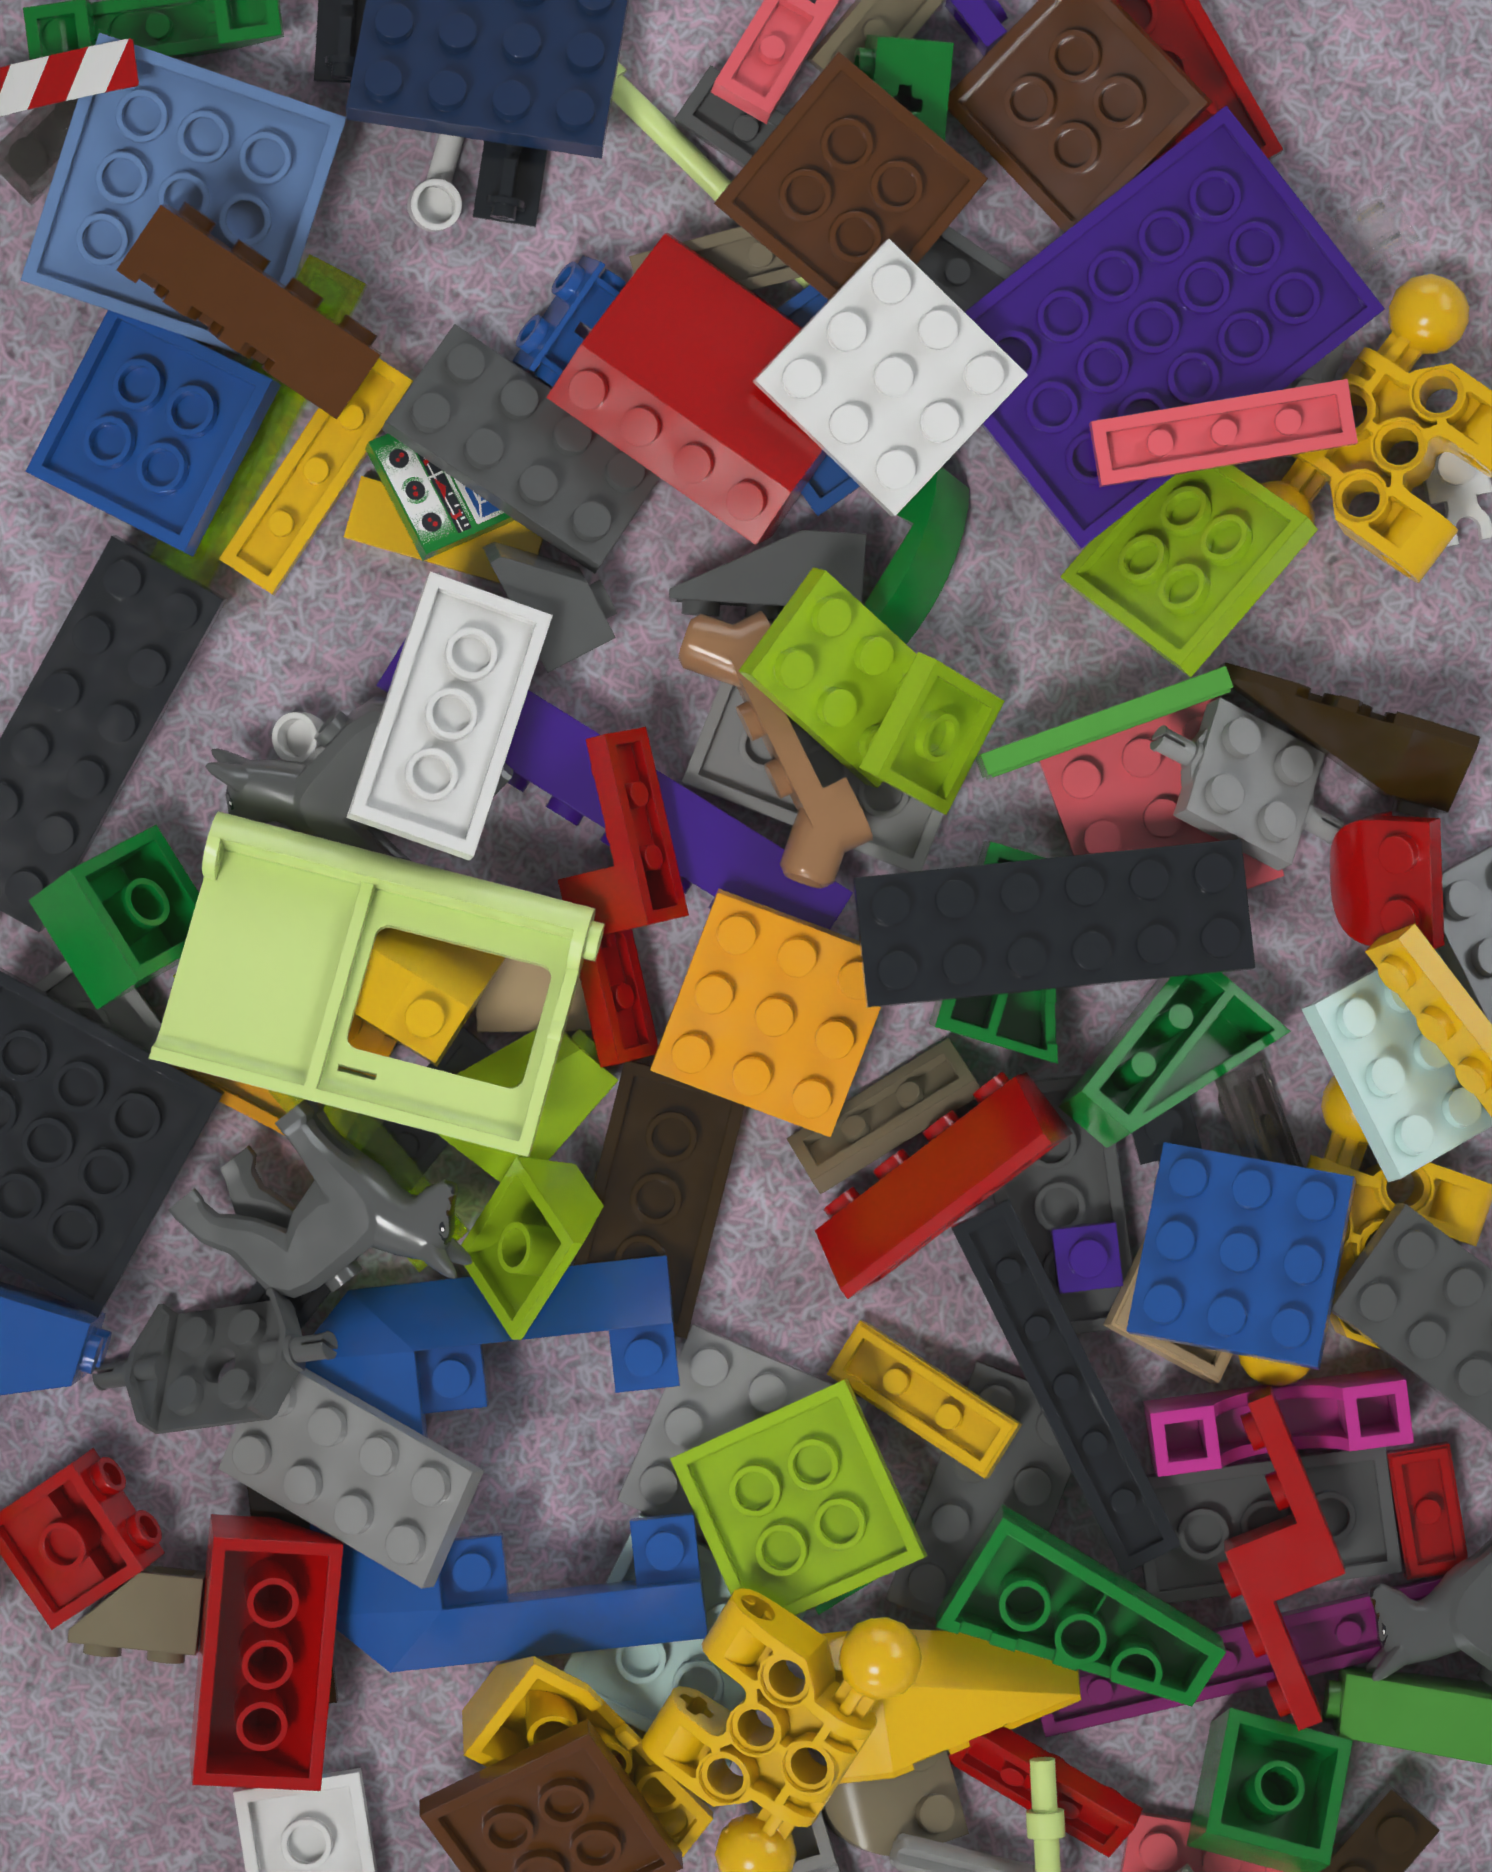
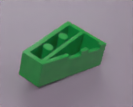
M1222 972L1158 979L1058 1107L1108 1148L1291 1031Z

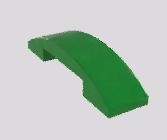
M72 0L23 8L29 60L94 46L99 33L120 40L131 38L134 45L175 59L238 49L284 37L279 0H106L93 3L88 0Z
M943 467L933 475L897 514L912 527L864 604L869 611L905 644L917 632L941 593L954 564L965 529L970 488Z

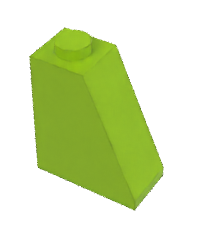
M580 1028L572 1037L564 1031L538 1131L529 1157L441 1134L438 1135L497 1181L501 1182L516 1157L549 1160L619 1080L606 1067L600 1068L595 1042ZM537 1029L456 1075L506 1088L518 1087L525 1076Z

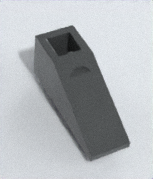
M800 530L670 588L669 601L681 602V614L698 616L704 614L709 617H719L720 605L746 607L745 618L758 611H762L768 621H775L814 567L826 570L862 603L866 534Z

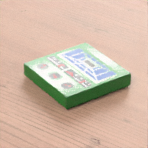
M385 434L368 442L365 450L422 561L514 521L513 518L390 434Z

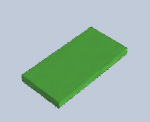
M1224 666L978 755L975 759L982 778L986 777V780L1195 704L1231 692L1233 684L1227 667Z

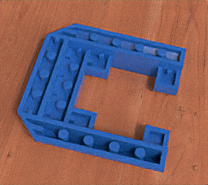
M667 1255L569 1265L522 1340L609 1330L615 1393L680 1386ZM471 1276L350 1289L314 1333L319 1334L330 1331L335 1335L338 1342V1349H333L337 1352L336 1357L330 1360L308 1361L305 1368L428 1438L425 1414L488 1407L482 1344L516 1340L510 1338ZM694 1512L630 1519L636 1580L509 1594L503 1533L455 1538L434 1587L423 1589L343 1543L336 1629L390 1673L521 1659L531 1656L539 1657L704 1639L708 1634ZM310 1523V1530L331 1536Z

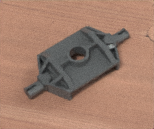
M267 1288L266 1295L270 1297L271 1301L181 1314L176 1313L165 1304H158L132 1346L129 1357L124 1361L103 1363L101 1368L95 1367L94 1370L98 1373H93L92 1378L96 1388L101 1391L126 1386L137 1423L154 1434L270 1420L277 1415L298 1373L305 1371L306 1362L334 1359L337 1352L333 1349H338V1342L335 1335L330 1331L302 1336L292 1302L273 1288ZM235 1359L234 1368L225 1373L218 1382L220 1371L224 1365L230 1360Z

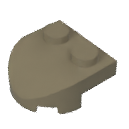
M947 1750L914 1763L915 1770L896 1778L838 1784L822 1809L826 1823L836 1836L843 1838L852 1846L866 1852L890 1856L895 1837L902 1833L942 1843L969 1834Z

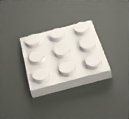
M887 239L752 382L892 517L901 511L1028 374L890 239Z

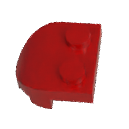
M1385 811L1369 815L1342 827L1336 833L1330 849V888L1336 917L1348 936L1361 944L1371 946L1381 936L1415 923L1434 949L1444 946L1441 819L1392 816V811Z

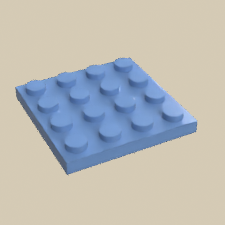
M99 33L95 45L119 41L120 39ZM134 45L139 79L137 87L78 98L21 281L240 354L218 340L207 330L209 327L199 320L195 322L187 316L184 317L162 302L161 298L153 293L154 289L139 279L137 283H134L116 271V269L160 205L169 204L178 211L185 201L217 223L210 234L224 244L233 248L237 240L240 239L269 259L271 262L265 269V272L286 286L292 276L296 277L347 117Z

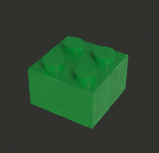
M154 825L70 869L28 901L93 1005L98 1010L179 964L199 892L158 826Z
M1229 1708L1210 1723L1187 1846L1283 1872H1320L1325 1869L1331 1862L1353 1740L1308 1728L1298 1731L1296 1725Z

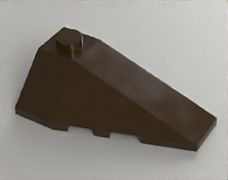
M1227 662L1220 665L1219 668L1227 667L1233 684L1232 689L1311 746L1325 753V756L1379 795L1394 799L1391 811L1408 817L1429 818L1431 811L1440 814L1449 812L1477 750L1480 736L1398 711L1396 714L1385 712L1384 715L1372 712L1373 707L1364 704L1360 700L1324 693L1323 696L1311 693L1310 687Z

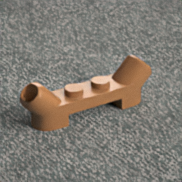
M758 611L734 624L700 614L689 622L678 659L684 669L737 687L744 703L736 706L740 721L751 741L762 738L772 758L771 761L764 764L769 780L780 799L788 795L791 796L798 811L780 861L783 873L787 878L798 883L819 889L825 888L835 882L844 853L873 840L865 814L846 777L829 786L822 787L787 714L738 671L771 626L762 611Z

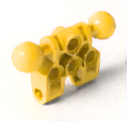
M1434 274L1412 277L1396 289L1388 312V324L1391 334L1377 352L1371 348L1364 347L1357 356V359L1340 379H1348L1352 406H1361L1367 409L1364 421L1356 427L1358 443L1351 446L1291 455L1296 461L1281 481L1260 483L1306 515L1313 524L1315 522V512L1312 501L1326 483L1329 484L1335 520L1343 533L1392 568L1417 583H1420L1456 535L1458 529L1443 515L1411 493L1413 488L1421 485L1430 477L1435 467L1436 457L1443 452L1455 454L1483 474L1492 478V390L1452 363L1418 369L1409 373L1422 354L1429 355L1445 352L1461 340L1469 322V305L1464 292L1453 281ZM1441 389H1450L1457 393V400L1449 410L1442 413H1433L1426 410V402L1434 392ZM1412 441L1419 445L1416 456L1410 462L1403 465H1394L1387 462V455L1396 443ZM1364 492H1373L1380 496L1379 504L1371 514L1364 517H1355L1349 514L1350 503L1357 495Z
M1334 1075L1323 1091L1321 1104L1324 1121L1332 1133L1323 1158L1310 1155L1306 1168L1354 1176L1356 1179L1336 1283L1337 1287L1365 1248L1369 1236L1379 1229L1396 1204L1388 1197L1386 1190L1387 1179L1379 1163L1367 1168L1364 1172L1359 1171L1369 1143ZM1431 1162L1410 1173L1414 1181L1413 1192L1407 1200L1401 1203L1407 1204L1448 1237L1476 1247L1492 1203V1184ZM1331 1312L1330 1321L1336 1333L1378 1348ZM1238 1355L1240 1364L1247 1374L1254 1380L1267 1386L1282 1387L1293 1384L1310 1370V1368Z
M739 1588L734 1590L704 1638L702 1648L710 1661L744 1688L746 1697L730 1711L696 1689L678 1686L671 1691L643 1736L641 1745L646 1755L654 1763L712 1807L747 1803L751 1800L762 1807L758 1813L744 1814L732 1819L722 1829L715 1851L719 1872H792L797 1853L792 1836L795 1827H808L815 1822L876 1727L877 1718L872 1710L875 1702L879 1699L893 1698L905 1693L916 1681L922 1655L917 1637L904 1623L889 1617L867 1619L857 1623L844 1638L839 1656L844 1680L842 1683H839L835 1680L836 1672L828 1640L825 1636L759 1592ZM786 1660L796 1663L802 1669L805 1679L796 1677L789 1670ZM756 1710L766 1713L771 1718L774 1728L764 1725L758 1719ZM808 1748L819 1751L824 1756L827 1766L817 1763L811 1757ZM725 1759L735 1762L740 1767L743 1776L733 1773L728 1768Z

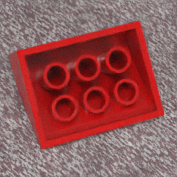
M665 233L592 328L546 397L755 545L774 535L802 490L827 455L752 382L803 327L669 233Z

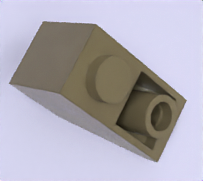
M149 1565L146 1569L119 1586L76 1621L68 1631L67 1643L84 1644L83 1653L92 1656L119 1657L122 1654V1648L147 1651V1660L166 1664L184 1663L185 1655L195 1656L199 1651L206 1571Z

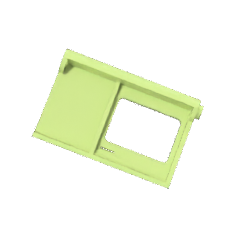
M218 811L212 822L202 860L203 882L160 1031L154 1046L151 1048L149 1059L529 1157L538 1131L584 959L596 961L601 945L605 924L594 921L596 909ZM385 928H393L541 966L549 971L551 981L525 1076L518 1087L506 1088L359 1050L349 1044L348 1035L378 932Z

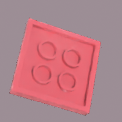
M1220 696L1039 761L1073 856L1220 841L1173 816L1182 788L1181 764L1150 749V743L1154 741L1152 737L1162 725L1192 740L1199 732L1207 704L1221 698ZM1243 853L1247 889L1285 876L1282 869L1277 871Z

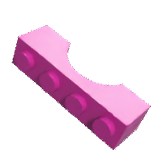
M1396 1367L1298 1380L1293 1384L1282 1387L1271 1386L1297 1449L1329 1448L1358 1451L1414 1443L1407 1382ZM1267 1385L1143 1401L1151 1464L1157 1476L1162 1477L1222 1469L1234 1461L1268 1453L1266 1447L1257 1451L1253 1450L1240 1415L1251 1411L1247 1402V1394L1267 1387Z

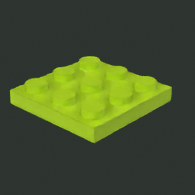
M1234 465L1177 474L1090 541L1060 578L1076 593L1191 678L1317 532L1318 528L1306 515Z
M844 1379L670 1458L731 1595L734 1590L739 1588L750 1589L759 1592L792 1614L798 1615L927 1556L848 1379Z

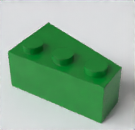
M984 841L977 865L1045 859V857L992 841ZM1056 989L935 1002L929 1022L930 1025L1058 1064L1055 1019Z

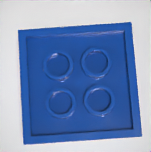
M108 310L25 472L193 557L281 385L273 379L181 334Z
M1164 1142L1126 1331L1132 1335L1320 1370L1356 1184L1355 1177Z

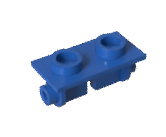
M584 255L578 264L572 261L562 269L551 289V292L556 295L542 317L535 315L524 325L516 340V346L520 350L512 361L533 372L540 364L534 375L552 388L584 340L574 332L578 324L581 322L592 330L626 285L623 279L608 269H605L599 278L598 276L605 267V264Z

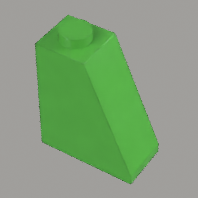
M1354 1666L1339 1669L1338 1681L1327 1680L1324 1692L1323 1716L1327 1719H1333L1332 1728L1338 1737L1492 1765V1687L1486 1682L1397 1671L1380 1681H1373V1673H1366V1668Z

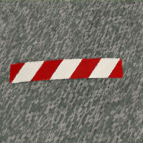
M129 38L0 67V117L91 95L137 87L139 79L133 39Z

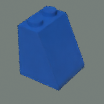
M0 1281V1395L69 1387L87 1374H92L95 1367L101 1368L112 1335L111 1331L102 1329L106 1313L102 1312L97 1318L70 1302Z

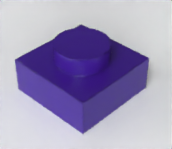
M946 0L945 7L983 56L1006 35L1007 30L1003 27L1002 23L1008 17L997 0Z
M1115 1221L1051 1228L1059 1294L1123 1286Z

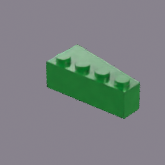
M1003 1504L936 1611V1628L955 1634L959 1632L989 1641L991 1645L1013 1652L1019 1650L1048 1659L1055 1665L1074 1671L1080 1669L1111 1679V1682L1191 1707L1226 1653L1221 1635Z

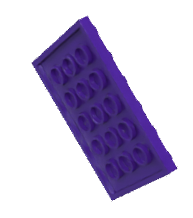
M1225 106L965 311L1028 374L981 426L1080 550L1174 476L1099 487L1089 426L1091 421L1283 390L1385 310V308L1233 113Z

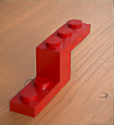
M646 727L608 733L586 739L591 761V771L596 783L605 823L606 837L610 845L614 866L558 879L562 900L595 908L594 921L605 924L596 961L584 959L579 976L600 1068L655 1055L659 1046L632 929L689 916Z
M1271 1385L1247 1394V1402L1251 1411L1240 1415L1253 1450L1257 1451L1266 1447L1275 1471L1266 1474L1265 1478L1278 1510L1281 1511L1291 1507L1293 1514L1225 1540L1224 1549L1227 1559L1217 1564L1231 1599L1243 1595L1252 1618L1243 1621L1242 1625L1255 1657L1258 1658L1267 1654L1276 1678L1268 1680L1266 1683L1280 1717L1292 1714L1298 1731L1323 1722L1321 1708L1277 1601L1344 1575L1346 1572L1342 1557Z

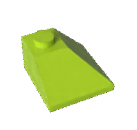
M516 1157L461 1244L472 1258V1263L464 1265L511 1339L522 1340L583 1245L604 1207L576 1164Z

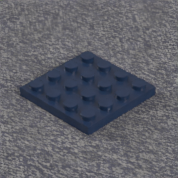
M366 0L346 105L347 120L602 159L629 0Z

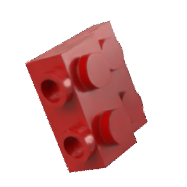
M94 1447L0 1510V1555L51 1630L122 1585L165 1554L159 1544L162 1539V1531L157 1520L145 1510L136 1511L123 1492L126 1486V1478L121 1467L109 1457L100 1458Z

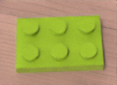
M813 567L738 671L866 785L879 788L883 781L860 769L859 766L868 751L872 736L879 729L898 692L900 681L908 672L917 654L826 570Z

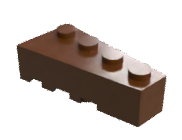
M184 201L178 211L169 204L160 205L116 271L134 283H137L139 279L154 289L153 293L161 298L162 302L184 317L187 316L195 322L198 320L209 327L207 330L218 340L250 360L251 358L262 364L261 368L337 419L382 354L372 347L378 336L347 314L338 323L320 311L318 308L324 298L293 276L285 286L267 274L265 269L271 261L245 242L238 239L233 248H230L210 233L217 223L189 203Z

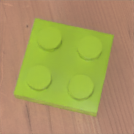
M918 651L911 667L900 681L898 692L879 729L872 736L868 751L859 768L922 804L947 815L1005 701L940 661Z

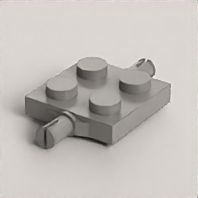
M1222 698L1207 704L1199 732L1192 740L1168 729L1165 725L1160 726L1152 737L1154 741L1150 743L1151 750L1157 751L1181 764L1182 788L1173 816L1220 841L1241 839L1243 853L1277 871L1292 865L1303 830L1325 840L1328 844H1332L1336 833L1340 828L1344 827L1342 819L1315 807L1313 803L1314 788L1325 753Z

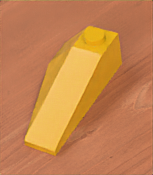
M393 928L382 929L378 932L374 942L354 1015L438 1067L505 961V958Z
M910 1629L918 1639L922 1655L916 1681L905 1693L893 1698L879 1699L875 1702L872 1710L877 1718L876 1727L839 1784L896 1778L915 1770L914 1763L946 1750L949 1751L950 1755L970 1747V1740L1003 1726L1008 1729H1014L1081 1701L1079 1669L1074 1671L1055 1665L1051 1660L1019 1650L1013 1652L991 1645L989 1641L960 1632L955 1634L949 1631ZM849 1631L821 1633L828 1640L836 1672L835 1680L842 1683L844 1678L839 1656L844 1638Z
M535 1656L496 1665L462 1710L464 1756L488 1767L581 1721L589 1719L682 1851L683 1858L713 1820V1811L696 1794L676 1781L646 1755L642 1749V1739L587 1683Z

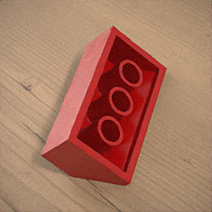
M1004 1072L996 1075L972 1094L979 1104L967 1114L959 1118L954 1110L950 1111L923 1132V1135L929 1141L928 1144L911 1157H909L904 1149L899 1150L873 1170V1173L879 1179L876 1184L861 1195L852 1187L823 1209L830 1219L818 1227L815 1232L838 1286L847 1299L875 1285L1073 1134L1027 1072L1019 1074L1009 1080Z
M210 1515L189 1757L192 1785L321 1791L343 1555V1542L273 1517Z

